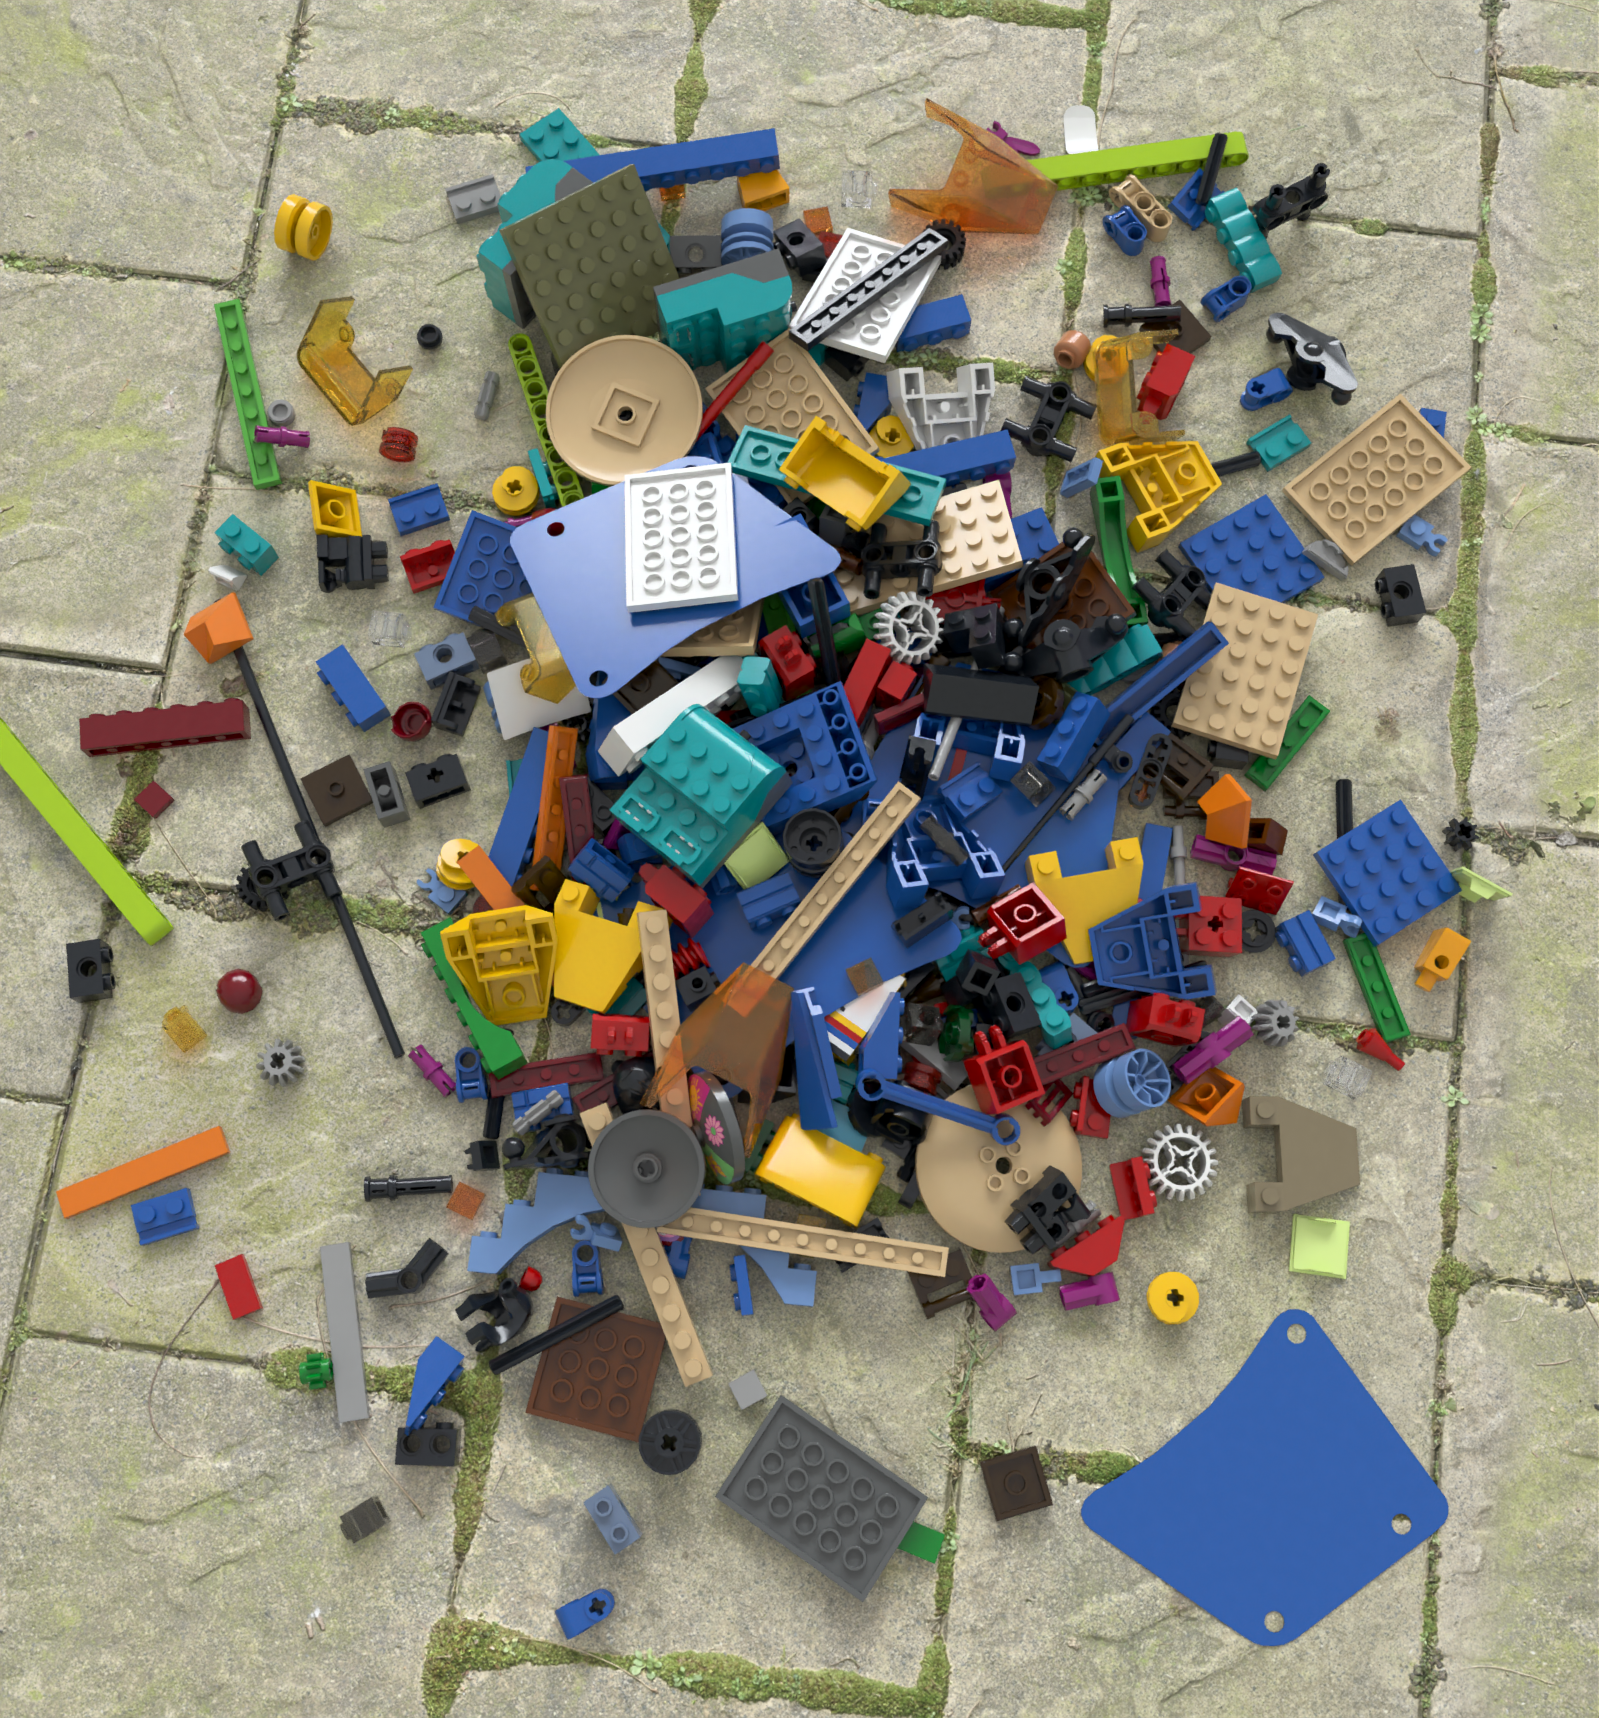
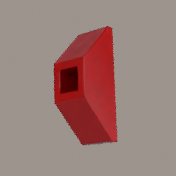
M1112 1214L1097 1223L1100 1228L1090 1234L1089 1230H1086L1074 1238L1076 1244L1067 1249L1063 1245L1052 1252L1050 1255L1053 1259L1047 1262L1049 1268L1060 1269L1061 1271L1091 1277L1118 1260L1125 1219L1122 1215L1116 1218Z

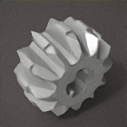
M1274 999L1267 1000L1264 1004L1257 1006V1014L1251 1016L1256 1021V1025L1251 1028L1258 1031L1256 1039L1263 1040L1264 1045L1276 1047L1287 1045V1042L1294 1040L1293 1032L1300 1030L1295 1025V1021L1299 1017L1293 1016L1295 1007L1287 1006V1001H1275Z
M275 1039L274 1048L266 1043L264 1047L267 1053L259 1052L257 1055L263 1059V1062L256 1064L257 1069L263 1070L260 1074L261 1079H269V1084L272 1086L279 1082L282 1087L287 1086L288 1078L296 1082L298 1080L295 1076L296 1071L299 1073L304 1072V1069L298 1066V1064L306 1061L304 1056L299 1055L302 1048L299 1046L293 1047V1042L289 1039L284 1044L282 1040ZM279 1058H283V1059H284V1060H283L284 1066H283L282 1068L278 1067V1066H279V1062H278V1059H279Z

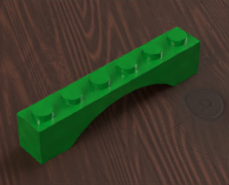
M1120 476L1098 478L1097 484L1091 487L1089 493L1103 567L1137 614L1127 622L1128 629L1137 624L1143 626L1148 624L1145 602L1131 589L1137 581L1128 545L1125 499Z
M451 917L421 932L425 941L421 946L428 959L434 958L437 965L433 966V970L440 981L445 979L448 988L444 989L451 1004L456 1002L460 1008V1011L456 1012L463 1027L469 1026L472 1034L468 1035V1038L474 1049H481L484 1057L480 1061L487 1074L493 1072L499 1080L528 1064L510 1031L497 1027L475 1010L466 987L447 961L440 932L454 924Z

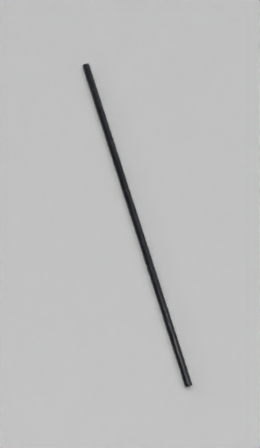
M241 646L233 651L300 821L309 820L317 839L320 841L245 650ZM320 856L315 857L317 864L325 862L324 858ZM341 895L333 899L332 902L394 1058L402 1057L405 1055L404 1049Z

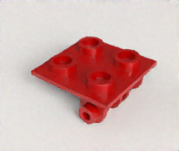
M1239 867L1235 877H1230L1228 880L1227 888L1229 889L1225 897L1242 898V906L1277 915L1294 881Z

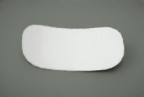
M1071 106L1064 113V134L1068 154L1098 150L1095 114L1088 106Z

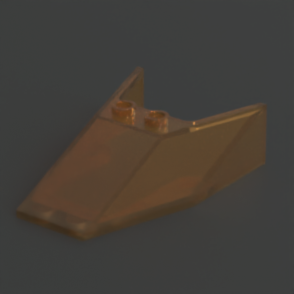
M926 98L924 102L926 117L950 125L962 135V145L944 188L940 190L890 189L888 192L890 205L931 222L937 220L938 224H941V219H946L945 224H949L950 220L954 221V227L959 224L961 226L960 231L964 230V232L1039 235L1058 186L998 136Z
M743 962L678 1027L640 1105L651 1108L690 1068L699 1066L749 1092L751 1102L743 1146L745 1157L750 1158L781 1080L792 1005L791 993L794 991V988Z

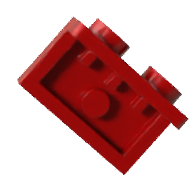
M437 540L428 547L411 549L400 556L414 594L443 584L455 554L450 540Z
M1142 1156L1110 1164L1109 1170L1119 1214L1125 1220L1154 1214L1157 1200L1154 1191L1149 1189L1147 1179L1151 1178L1150 1169L1147 1162L1143 1163Z

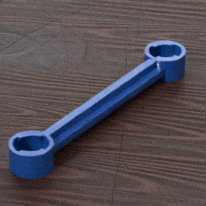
M865 1069L856 1078L855 1085L857 1091L868 1101H875L882 1097L990 1133L994 1140L1001 1145H1011L1020 1136V1125L1009 1114L1000 1113L991 1116L886 1081L881 1073L875 1069ZM870 1075H875V1079L879 1080L881 1084L879 1090L873 1094H867L864 1090V1083H862L864 1078ZM1003 1120H1009V1123L1014 1126L1013 1132L1006 1138H1000L998 1128L996 1127Z

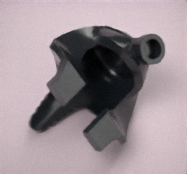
M636 1056L625 1061L616 1060L611 1066V1071L614 1074L612 1086L621 1113L624 1115L637 1110H654L649 1105L660 1110L654 1058Z
M512 1278L503 1280L496 1291L469 1295L463 1304L455 1309L460 1321H463L476 1310L487 1311L495 1317L496 1323L494 1327L481 1322L465 1333L472 1346L478 1342L475 1351L479 1353L485 1352L490 1347L502 1345L521 1334L529 1325L534 1313L531 1297L524 1289L518 1287Z

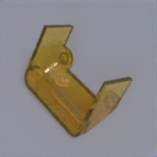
M349 296L320 300L297 350V360L300 367L349 425L354 426L365 423L396 401L413 368L409 365L379 370L374 378L351 350L355 339V332L346 318L355 299Z
M1178 329L1137 332L1102 341L1095 348L1093 360L1099 438L1104 444L1113 446L1119 443H1129L1130 445L1143 444V442L1176 441L1185 435V430L1159 432L1158 420L1154 414L1150 412H1137L1133 360L1146 358L1152 352L1153 344L1169 343L1178 335Z

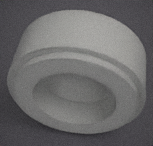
M276 400L268 407V417L275 426L286 427L295 419L294 408L286 400Z

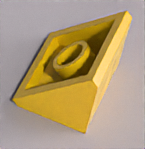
M310 480L308 487L315 533L317 535H328V538L362 537L356 490Z

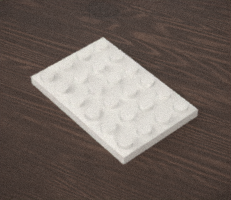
M847 228L789 324V328L796 326L905 245ZM937 255L820 343L885 363L941 262V256Z
M731 463L625 475L626 602L629 613L738 600Z

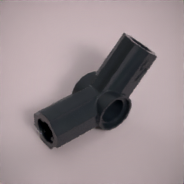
M429 1238L405 1268L366 1273L365 1285L368 1299L420 1293L425 1288L426 1282L449 1253ZM414 1272L417 1275L418 1283L414 1288L409 1289L405 1285V1278L409 1273Z

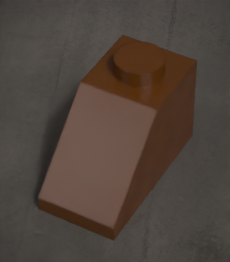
M1250 818L1247 847L1283 855L1288 830L1272 818Z

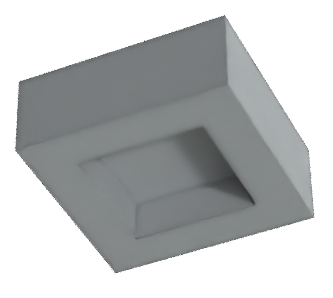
M754 1369L728 1383L741 1410L767 1396Z

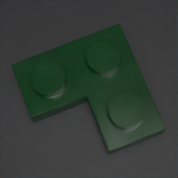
M766 1118L761 1123L744 1153V1175L749 1170L752 1172L756 1170L763 1158V1155L759 1153L762 1145L768 1147L776 1132L772 1131L775 1124Z

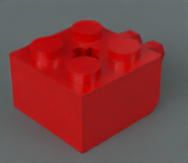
M1168 343L1163 353L1157 352L1152 362V367L1147 372L1136 398L1140 400L1137 410L1141 411L1139 421L1143 425L1152 424L1155 418L1163 420L1168 417L1196 357L1195 355Z
M787 625L765 636L758 642L759 657L770 659L783 689L782 697L785 702L797 698L814 688V677H816L814 672L816 664L809 653L804 654L800 647L802 642L795 631L790 632Z
M650 863L641 866L639 875L646 884L645 893L650 897L654 906L666 909L673 923L693 938L714 914L710 907L712 902L706 897L707 893L697 884L691 886L685 880L686 876L676 867L669 869L663 864L660 869H657Z
M1033 882L990 906L987 910L989 930L979 936L978 942L983 948L991 944L987 953L992 959H996L1009 952L1020 965L1067 939L1065 918Z
M1200 896L1201 911L1174 915L1175 920H1179L1177 933L1182 954L1230 958L1242 953V898Z
M1153 993V996H1141V999L1130 1001L1126 1027L1131 1036L1172 1047L1194 1044L1201 1037L1205 1009L1195 1007L1196 1003L1189 1000H1179L1176 1002L1170 1000V996L1167 994Z
M593 1013L591 1049H596V1054L613 1055V1050H624L625 1056H642V1051L648 1052L649 1016Z
M996 1024L988 1029L994 1047L992 1049L983 1032L978 1031L973 1035L979 1054L963 1060L982 1113L999 1114L1045 1094L1029 1046L1024 1040L1006 1043L1001 1029Z

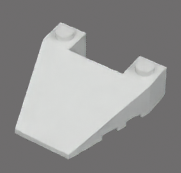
M993 363L968 364L956 368L958 392L925 395L923 367L899 368L886 372L889 400L917 451L984 434L985 425L989 421L990 412H988L990 401L994 397L995 392Z

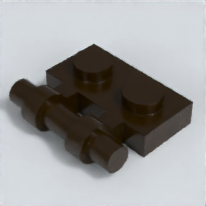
M1164 770L1166 775L1182 787L1188 783L1174 771ZM1210 771L1188 799L1199 800L1219 781V771ZM1163 786V799H1174V806L1164 805V816H1174V819L1198 817L1199 820H1207V814L1199 804L1198 806H1185V802L1183 804L1175 799L1176 795Z

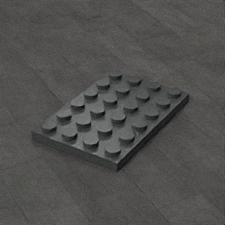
M780 1395L715 1495L717 1499L862 1602L868 1596L928 1499L925 1494L782 1395Z

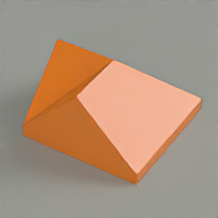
M234 592L190 617L184 632V636L210 664L254 639Z
M1225 774L1197 801L1207 814L1205 839L1241 849L1247 848L1252 800L1231 774Z
M1216 1067L1209 1068L1186 1085L1184 1083L1168 1099V1102L1205 1126L1234 1124L1238 1120L1245 1086L1242 1082Z

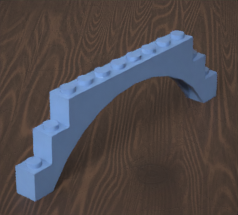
M547 1168L546 1173L538 1172L534 1207L530 1206L531 1201L514 1199L513 1204H505L501 1239L497 1238L498 1233L481 1231L480 1236H472L467 1271L500 1275L529 1245L555 1228L574 1221L576 1215L586 1216L605 1212L592 1192L588 1172L575 1171L574 1176L563 1175L564 1170L557 1168ZM703 1184L700 1192L701 1196H698L695 1203L691 1206L692 1208L764 1219L767 1197L766 1195H761L760 1189L744 1188V1193L733 1192V1187L716 1185V1190L704 1189L705 1184ZM739 1245L763 1269L784 1304L813 1307L817 1271L811 1270V1265L794 1263V1269L788 1268L789 1253Z

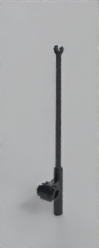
M1125 714L1089 757L1085 767L1003 864L1002 869L1004 873L1093 767H1096L1103 758L1108 762L1109 768L1113 769L1115 773H1125L1131 769L1133 764L1131 755L1125 751H1120L1114 745L1134 722V718L1131 715Z

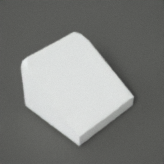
M228 565L213 566L208 570L217 583L235 591L240 590L247 578L245 573Z
M1238 994L1217 1017V1020L1223 1026H1226L1236 1017L1240 1016L1250 1025L1254 1020L1251 1016L1257 1014V1011Z

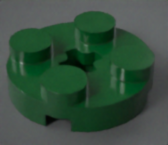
M949 1005L943 1012V1015H947L945 1023L940 1022L938 1049L939 1053L945 1054L946 1057L942 1058L944 1061L960 1062L965 1054H971L974 1041L970 1034L974 1014L971 1009H966L964 1006Z

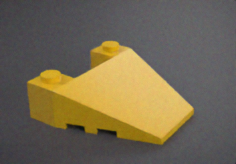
M1173 441L1159 445H1153L1152 442H1143L1142 445L1119 443L1099 450L1095 456L1103 461L1098 478L1120 476L1141 512V515L1135 516L1126 529L1127 536L1137 553L1161 544L1222 485L1198 441Z
M1138 837L1111 841L1104 850L1109 870L1062 878L1056 851L1030 855L1025 861L1028 883L1034 882L1065 918L1067 939L1061 941L1074 965L1094 962L1088 929L1137 904L1144 864Z
M565 879L554 903V921L558 934L554 965V997L605 1014L628 987L626 984L636 972L640 973L643 969L637 913L664 909L638 901L627 926L593 916L600 898L596 896V893L590 886ZM667 914L668 927L670 929L673 921Z

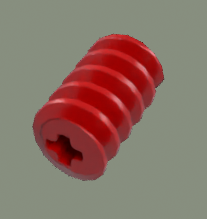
M689 937L687 938V948L681 943H677L678 952L675 953L671 949L675 981L680 979V973L685 976L689 974L691 967L694 970L699 969L701 962L707 968L711 967L699 941L695 943Z

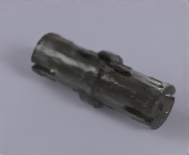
M930 815L919 826L936 844L934 847L937 850L941 849L956 867L960 866L970 856L953 838L954 834L943 828L933 815Z

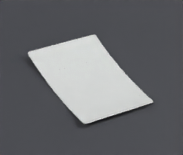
M560 650L535 656L487 673L504 740L531 731L534 727L539 728L591 712L589 698L578 691Z

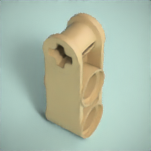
M1130 174L1125 177V181L1120 185L1109 189L1110 199L1117 207L1121 208L1123 205H1128L1132 209L1134 215L1145 226L1147 230L1146 236L1152 242L1165 240L1172 223V215L1140 183L1137 177Z

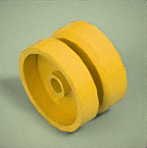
M295 194L289 195L283 201L275 221L274 239L277 248L292 254L297 252L299 256L312 261L319 259L329 243L332 232L333 218L330 207L315 201L310 203L308 199Z

